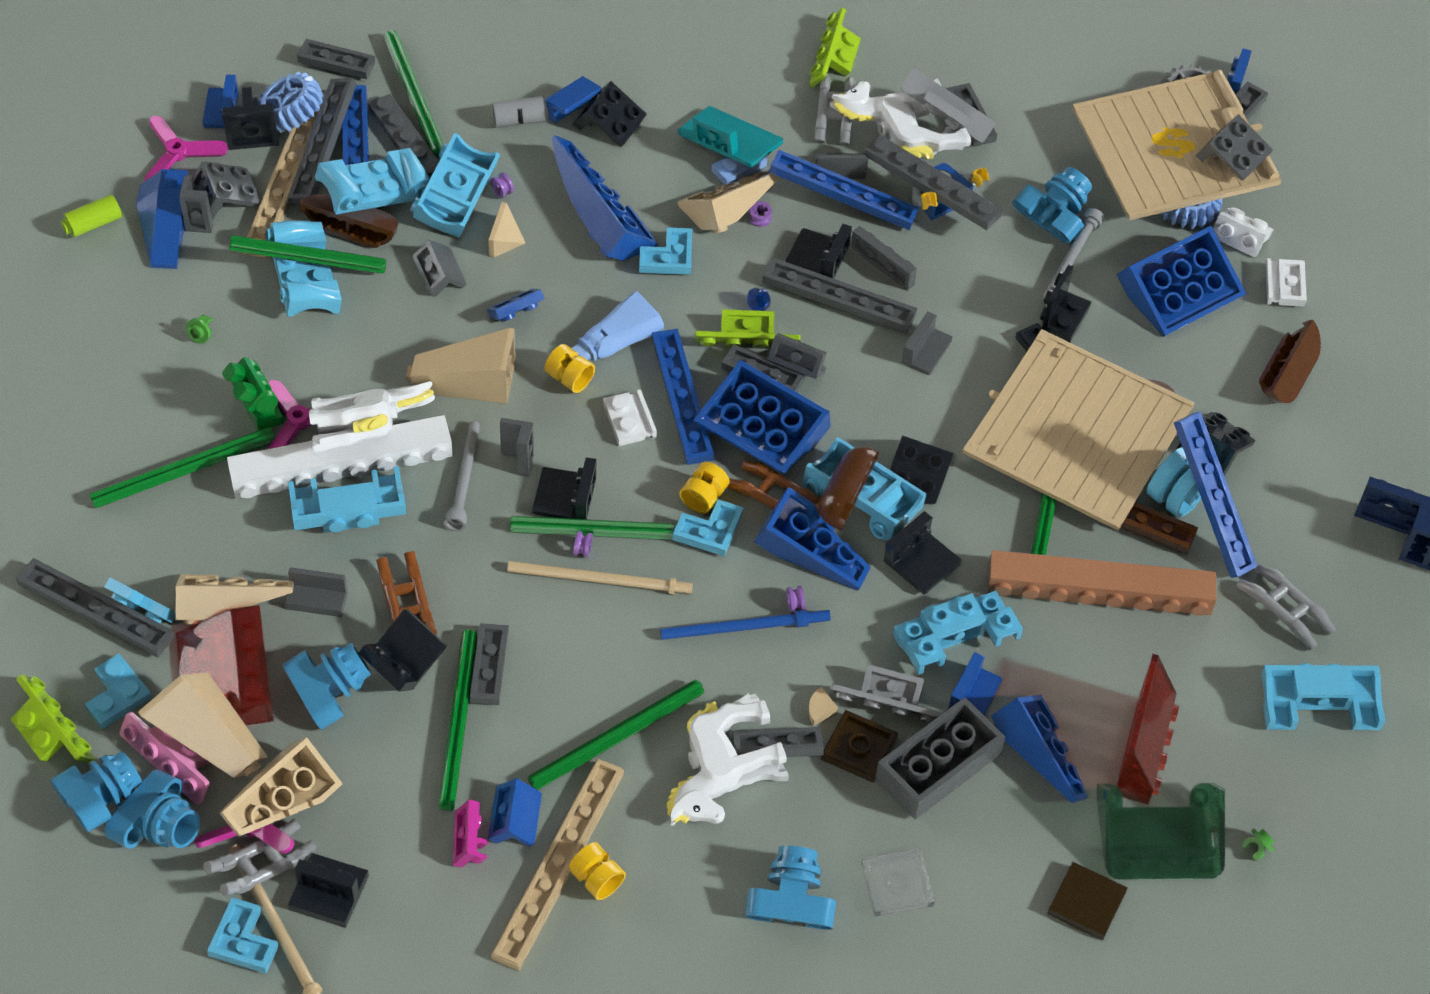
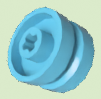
M1183 447L1174 451L1161 464L1153 475L1146 491L1147 495L1157 503L1166 502V510L1177 518L1187 515L1202 500Z

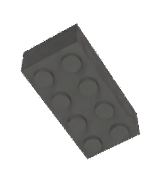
M964 697L878 762L875 779L916 820L1001 755L1005 736Z

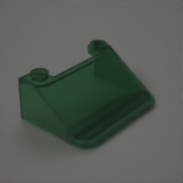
M1107 783L1097 784V806L1105 869L1110 876L1119 880L1213 879L1223 872L1225 868V788L1216 783H1199L1190 791L1189 806L1123 807V796L1119 788Z

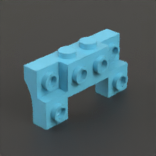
M399 466L393 467V475L378 477L377 470H371L373 482L317 490L316 478L310 479L311 486L294 488V481L288 482L294 529L302 530L323 527L324 533L341 532L346 529L368 528L373 525H379V518L405 515L406 504Z
M993 591L976 598L971 593L966 596H956L940 605H930L921 611L919 618L894 626L893 636L898 646L908 655L919 675L924 673L926 665L937 662L938 666L941 667L945 664L946 655L943 649L983 636L985 629L995 647L1001 645L1002 638L1013 635L1015 640L1021 639L1023 628L1011 607L1006 608L997 591Z
M1308 663L1299 665H1264L1261 677L1265 696L1263 711L1266 730H1295L1299 722L1297 710H1349L1352 730L1382 729L1385 723V716L1382 705L1379 666L1339 665L1335 663L1328 665H1311Z

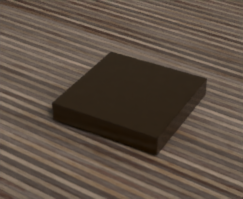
M845 709L823 750L820 760L874 783L878 762L890 753L898 738V732Z
M1072 862L1047 914L1098 939L1104 940L1128 887Z

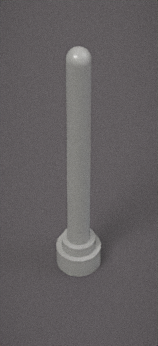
M1086 209L1081 218L1084 227L1078 233L1044 292L1043 300L1049 289L1054 290V282L1060 271L1064 272L1068 264L1072 265L1091 231L1101 226L1104 215L1098 209Z
M476 420L471 421L469 424L453 507L446 512L444 518V526L451 531H462L467 523L464 504L480 429V423Z

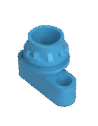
M1067 167L1062 173L1054 174L1051 180H1048L1044 185L1046 194L1036 187L1027 184L1012 201L1013 206L1021 214L1066 244H1069L1084 227L1082 220L1075 214H1078L1081 211V207L1086 204L1087 194L1092 190V184L1088 178L1073 167Z
M352 643L345 647H334L330 650V657L326 653L321 654L323 663L318 666L315 665L306 650L282 664L311 717L321 730L344 716L335 697L343 692L349 698L352 696L350 689L353 688L357 691L362 687L364 680L372 675L366 662L358 654V650Z
M123 751L115 755L100 757L101 764L99 765L94 760L91 761L89 764L92 770L84 775L73 765L50 779L61 800L67 807L69 806L70 809H73L80 824L87 833L112 818L106 805L112 802L116 807H119L121 805L119 798L122 797L126 801L135 788L142 783L136 768Z
M154 770L112 815V818L107 821L105 836L128 849L136 847L144 837L149 842L162 847L175 846L177 848H184L197 836L200 829V816L196 811L192 810L191 805L186 800L180 797L182 794V781L161 770Z
M780 846L778 848V856L770 866V870L774 873L768 874L769 882L780 885L779 891L749 888L745 917L765 922H772V919H780L786 923H806L805 927L833 929L836 900L807 895V889H818L821 887V881L816 879L821 876V869L817 863L818 852L799 846Z

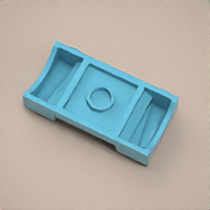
M454 133L449 144H443L438 156L441 159L420 198L416 197L410 211L414 212L412 218L432 228L460 238L501 154L478 151L466 144L459 134Z
M411 148L388 151L386 159L345 165L342 159L322 162L318 164L315 174L316 181L322 182L328 189L336 215L414 201L416 197L420 198L430 180Z
M322 222L270 223V228H266L265 231L266 240L320 249H325L326 237ZM273 257L280 285L281 303H284L287 317H293L299 312L313 308L326 309L334 314L340 313L342 299L337 280H333L330 266Z
M837 437L822 458L815 463L806 465L803 477L804 487L813 491L818 497H821L840 459L854 447ZM876 462L855 506L871 516L869 527L876 538L890 540L923 508L927 494Z

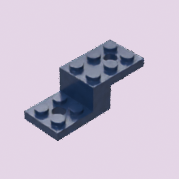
M1370 476L1354 516L1407 534L1399 560L1430 570V497Z

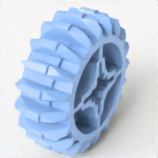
M297 72L294 75L289 73L284 78L281 76L277 82L273 81L270 87L265 88L266 92L260 94L261 99L258 100L259 105H274L277 131L282 133L285 130L291 131L294 127L299 128L302 123H307L309 118L314 117V112L319 111V105L323 103V94L319 84L312 76H309L307 73L301 74Z
M1218 199L1205 202L1203 205L1197 204L1159 214L1163 215L1164 221L1171 220L1172 226L1177 223L1181 225L1182 229L1185 226H1189L1193 230L1196 225L1203 228L1205 223L1211 224L1213 219H1216L1219 215L1223 201Z

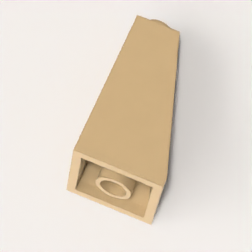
M507 328L416 354L413 365H408L406 379L411 381V385L432 382L430 390H433V394L438 396L507 404L516 363L514 328Z
M208 672L180 675L138 711L142 718L233 778L240 776L249 778L261 770L262 766L260 764L268 758Z

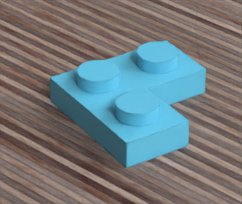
M667 228L666 247L640 246L639 273L691 275L692 228Z
M717 500L709 520L682 512L673 532L672 540L725 556L742 518L744 507Z
M109 577L104 586L113 592L111 598L135 611H138L139 607L148 610L145 616L160 624L163 619L173 624L176 618V612L111 577Z
M119 653L94 668L96 675L108 690L85 703V707L102 730L151 700L152 696Z
M231 897L207 950L208 956L267 974L278 949V942L252 934L262 912L261 907Z

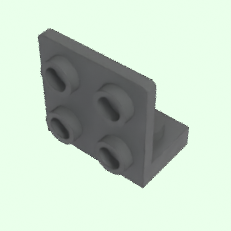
M1238 114L1195 156L1201 162L1205 161L1209 156L1212 159L1218 156L1243 181L1264 161L1273 149Z
M202 161L191 179L193 190L207 191L212 220L222 208L223 202L259 207L261 203L249 171L245 167Z

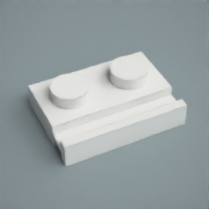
M1267 258V304L1271 305L1272 302H1278L1279 305L1305 307L1307 301L1305 261L1288 259L1271 261V258Z
M641 389L637 390V393L634 394L628 392L603 398V405L619 446L643 441L645 437L652 436V438L657 437V430Z

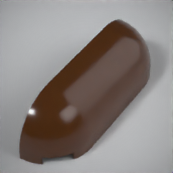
M328 194L310 195L299 202L301 213L304 212L312 222H322L324 233L367 247L378 248L380 245L387 244L395 236L398 228V222L395 217L375 208L336 215L333 210L331 196Z
M1314 320L1303 322L1304 327L1292 335L1289 332L1284 335L1261 374L1259 384L1264 394L1271 400L1279 403L1293 402L1316 364L1321 350V338Z
M867 446L856 447L846 452L840 459L818 504L820 516L830 526L842 531L878 459L879 452L874 450V448Z

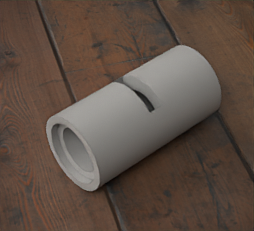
M542 96L492 103L496 128L545 121V108Z

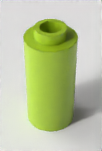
M110 194L64 213V220L60 222L65 234H71L75 238L122 218V213L116 199Z

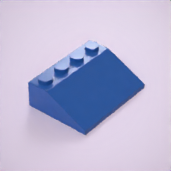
M1212 226L1116 274L1128 298L1163 337L1246 295Z
M739 360L694 419L696 424L783 475L815 448L831 427L830 411L742 360Z

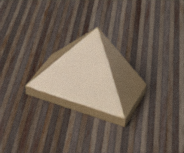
M501 202L488 240L489 257L495 258L525 244L524 238L506 202Z

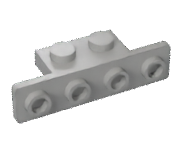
M915 68L911 70L900 87L903 92L923 104V108L927 112L935 116L938 114L953 129L966 128L969 135L980 143L986 140L996 124L995 121Z
M868 664L861 691L836 684L831 685V691L836 692L835 697L838 699L852 702L853 697L864 700L863 705L876 709H880L881 705L892 707V713L907 717L909 712L920 715L919 720L931 723L943 714V712L918 706L924 679Z

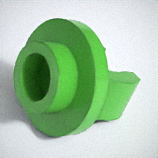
M203 314L199 318H193L186 324L188 336L196 343L202 344L207 342L212 332L208 324L212 322L213 318Z
M1253 828L1251 832L1256 837H1248L1242 843L1245 849H1248L1252 844L1258 845V851L1252 856L1256 861L1264 857L1266 848L1271 853L1275 850L1271 846L1275 841L1263 828L1259 832Z

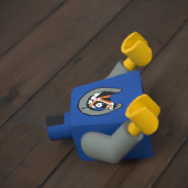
M941 163L934 167L970 190H973L975 185L980 187L983 184L982 181L990 180L987 169L983 167L974 170L972 173H964L953 169L947 163ZM916 187L912 188V204L923 208L931 221L953 211L937 201L935 192L924 193Z

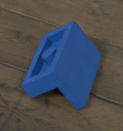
M226 74L224 88L208 89L202 122L204 128H224L222 108L237 106L239 91L236 75Z
M582 76L545 99L549 120L557 123L581 108L601 92V86Z
M974 652L951 695L948 709L965 697L985 715L1002 683V677L982 669L985 656Z
M517 778L496 786L488 839L497 844L514 838L527 846L534 845L542 793Z

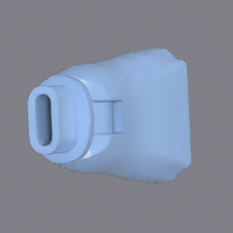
M635 291L605 318L590 328L583 337L578 339V344L573 346L572 349L578 353V356H583L587 360L595 361L597 357L603 359L633 343L651 337L653 332L663 331L664 323L660 314L638 291Z

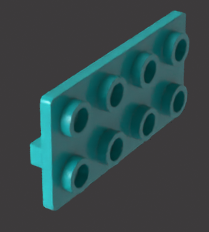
M712 106L706 107L677 129L678 135L748 167L755 166L783 144L782 137Z

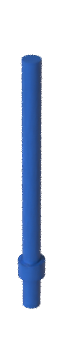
M805 609L796 610L795 614L661 628L660 634L661 640L790 625H796L798 628L807 627L809 623L831 621L829 610L807 612Z

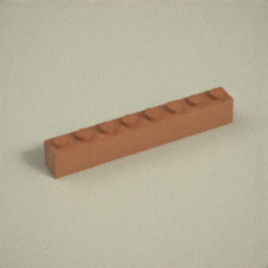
M996 550L991 551L988 564L987 593L997 591L999 596L1009 595L1027 599H1050L1056 602H1080L1085 605L1101 604L1110 607H1132L1139 610H1162L1168 613H1193L1198 616L1211 615L1217 600L1216 572Z

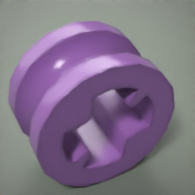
M504 172L500 173L498 178H491V186L499 198H504L506 193L511 194L514 192L513 183Z
M758 201L749 209V221L752 225L764 227L771 222L772 208L768 203Z
M582 531L577 532L574 556L583 554L584 558L589 557L593 539L592 533L583 535Z
M797 586L795 590L787 587L786 596L789 612L792 613L795 609L805 610V597L802 586Z

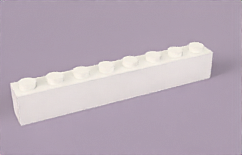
M445 415L395 424L385 436L364 440L348 447L328 450L318 455L314 453L313 441L230 456L227 457L236 500L252 498L266 493H278L289 489L288 482L294 481V488L307 487L311 485L310 479L316 478V483L333 482L337 479L352 476L359 477L371 473V470H377V472L388 471L395 466H414L434 460L440 461L453 457L446 418Z

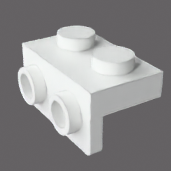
M1227 208L1221 212L1213 228L1219 241L1252 257L1258 255L1263 243L1270 238L1274 230L1268 227L1267 222L1258 218L1251 219L1245 216L1242 210L1237 208Z

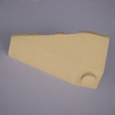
M764 170L740 178L738 182L717 186L715 191L708 193L702 191L678 201V206L701 230H713V233H721L728 230L727 226L737 222L780 177L770 173L769 170Z
M180 574L176 584V620H183L184 624H198L200 620H207L293 593L294 581L256 579L252 584L248 583V580L243 579V577H232V579L219 581V575Z
M306 737L291 743L277 755L220 814L239 837L324 802L343 783Z

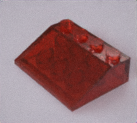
M260 605L230 609L176 633L180 675L208 672L245 725L274 721Z
M1152 654L1137 700L1114 793L1115 796L1149 805L1152 794L1158 795L1162 778L1157 777L1158 770L1164 771L1168 754L1163 753L1164 745L1170 746L1174 731L1169 729L1170 721H1176L1179 706L1174 704L1177 693L1157 654Z

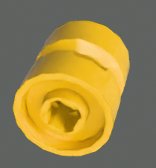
M561 344L549 355L544 370L555 380L561 381L569 390L578 393L590 383L595 373V365L583 356H578V353L566 344Z
M704 461L700 463L691 478L681 488L679 496L682 502L692 511L706 514L716 503L717 497H720L729 485V477L716 464Z
M597 842L590 843L582 848L569 864V870L579 881L584 880L586 882L585 888L597 900H603L613 894L626 877L625 871L614 860H609V854Z

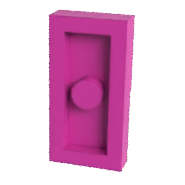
M469 799L454 813L453 866L462 868L470 861L480 864L487 859L486 854H481L477 850V848L482 849L487 845V840L477 838V830L481 825L482 819L479 814L480 802Z

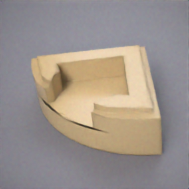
M822 687L813 693L809 702V719L812 725L815 726L838 711V707Z

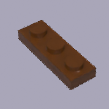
M1135 502L1121 525L1124 529L1185 554L1188 553L1199 528Z

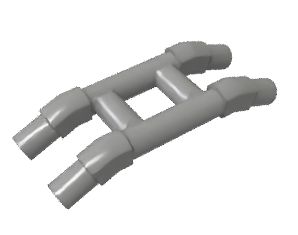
M826 75L820 84L815 142H825L827 119L842 121L839 144L848 146L852 120L849 117H845L844 114H840L837 110L828 109L829 101H834L832 95L840 94L841 92L830 91L831 78L829 75ZM853 77L846 79L845 91L842 94L855 87V79Z
M1259 564L1255 571L1256 574L1266 578L1267 581L1276 586L1269 594L1261 586L1244 579H1240L1237 583L1239 590L1247 593L1248 596L1254 598L1257 602L1262 603L1286 624L1298 640L1302 641L1308 651L1318 644L1310 635V631L1305 624L1299 620L1303 615L1308 612V615L1314 619L1317 625L1321 626L1327 635L1336 630L1324 609L1312 602L1290 583L1286 576L1274 568ZM1286 594L1299 604L1290 612L1277 603Z
M292 819L278 829L291 836L301 827L295 819ZM259 840L232 854L229 853L215 860L207 861L204 863L203 868L209 874L228 871L238 865L245 876L234 879L232 882L223 883L220 886L222 895H237L251 890L254 886L288 869L295 868L299 859L305 861L311 853L318 849L312 840H309L299 849H295L283 858L277 850ZM263 852L272 864L257 871L249 859Z

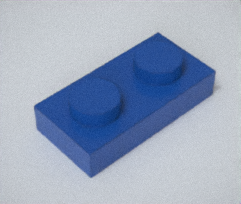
M1242 48L1240 57H1234L1231 71H1234V74L1229 73L1227 81L1235 94L1241 88L1252 50Z
M532 288L488 308L487 312L490 319L505 322L514 318V313L523 309L525 312L538 307L537 302L545 298L541 289Z

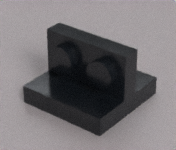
M252 87L241 88L242 106L222 108L228 150L279 146L274 105H259L258 97H253Z
M311 853L308 861L299 859L294 869L297 885L288 903V909L346 928L369 877L368 870L315 853Z

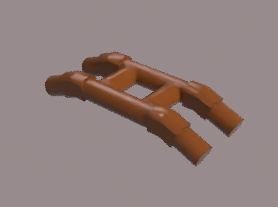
M745 460L742 464L743 471L753 473L764 479L758 488L748 481H739L732 478L729 479L730 483L727 486L728 489L738 491V493L744 494L749 498L752 497L771 509L779 501L767 494L774 484L785 490L788 487L811 501L817 508L820 501L818 496L810 489L803 488L760 462L754 463Z
M415 551L404 553L410 582L398 585L393 583L387 557L377 559L379 576L392 623L402 610L408 609L415 616H420L421 622L433 633L437 634ZM414 592L417 605L400 608L397 596Z

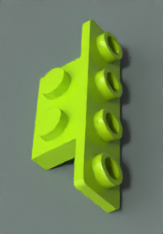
M843 7L836 13L832 12L825 22L827 28L820 38L822 44L816 52L815 58L817 60L810 71L811 79L809 85L811 87H815L826 77L829 66L845 77L852 70L861 38L842 26L846 9Z
M722 309L721 332L695 331L694 341L700 342L702 346H714L716 342L726 343V346L732 347L733 344L741 347L742 343L753 344L752 346L755 348H767L768 344L773 343L776 335L774 334L775 311ZM782 334L797 341H801V335Z
M20 674L16 680L29 696V700L13 715L11 721L41 761L48 762L65 745L74 759L85 763L95 761L96 758L90 752V744L79 737L75 731V724L67 717H64L60 711V704L44 690L46 685L36 676L29 677Z

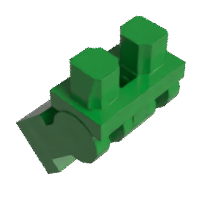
M242 357L238 363L230 362L222 371V375L226 381H231L234 387L233 395L236 400L242 402L256 429L273 428L283 424V416L277 407L278 398L272 391L265 375L261 372L258 363L246 357Z

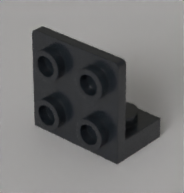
M609 81L601 88V92L591 99L573 125L581 130L587 124L590 127L595 124L618 146L622 147L645 118L646 112L612 81Z
M843 223L838 233L834 232L832 237L802 228L785 262L834 279L850 248L852 226Z
M1068 264L1064 272L1060 271L1054 282V290H1048L1044 299V304L1047 305L1044 307L1040 320L1043 321L1042 328L1045 331L1071 343L1088 313L1092 302L1068 292L1074 267Z
M1210 412L1202 417L1225 476L1236 455L1253 446L1256 440L1250 437V433L1247 430L1235 427L1227 422L1228 419L1218 412ZM1181 442L1177 446L1178 449L1182 447Z
M902 435L890 471L927 494L925 502L936 504L949 467H953L956 455Z
M586 457L584 467H579L577 472L543 467L532 513L534 515L554 518L587 519L597 479V459Z
M925 511L886 543L884 562L922 594H927L961 565L962 561L961 558L931 535L933 517Z
M404 609L377 643L365 644L358 654L401 692L413 690L446 649L447 645L410 610Z

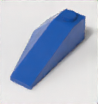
M161 169L140 185L136 206L151 268L177 269L185 229L179 196L184 175H189L188 170Z
M788 487L763 523L754 542L776 557L858 591L871 567L849 543L843 542L834 532L835 528L821 518L816 512L818 508L811 501Z
M1042 695L1016 698L991 715L994 726L1005 736L1004 741L1071 803L1088 798L1076 767L1068 762L1065 757L1066 752L1069 750L1066 743L1060 742L1055 730L1059 728L1058 723Z

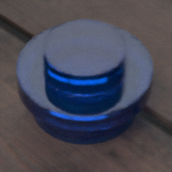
M753 288L748 292L747 304L753 311H766L771 304V299L765 289Z

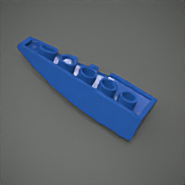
M554 135L551 140L564 186L574 208L589 230L588 235L600 245L601 253L609 259L616 258L625 261L640 255V246L657 247V241L635 211L628 205L624 208L618 201L620 195L615 189L611 190L603 184L605 178L599 172L589 167L590 162L571 141Z

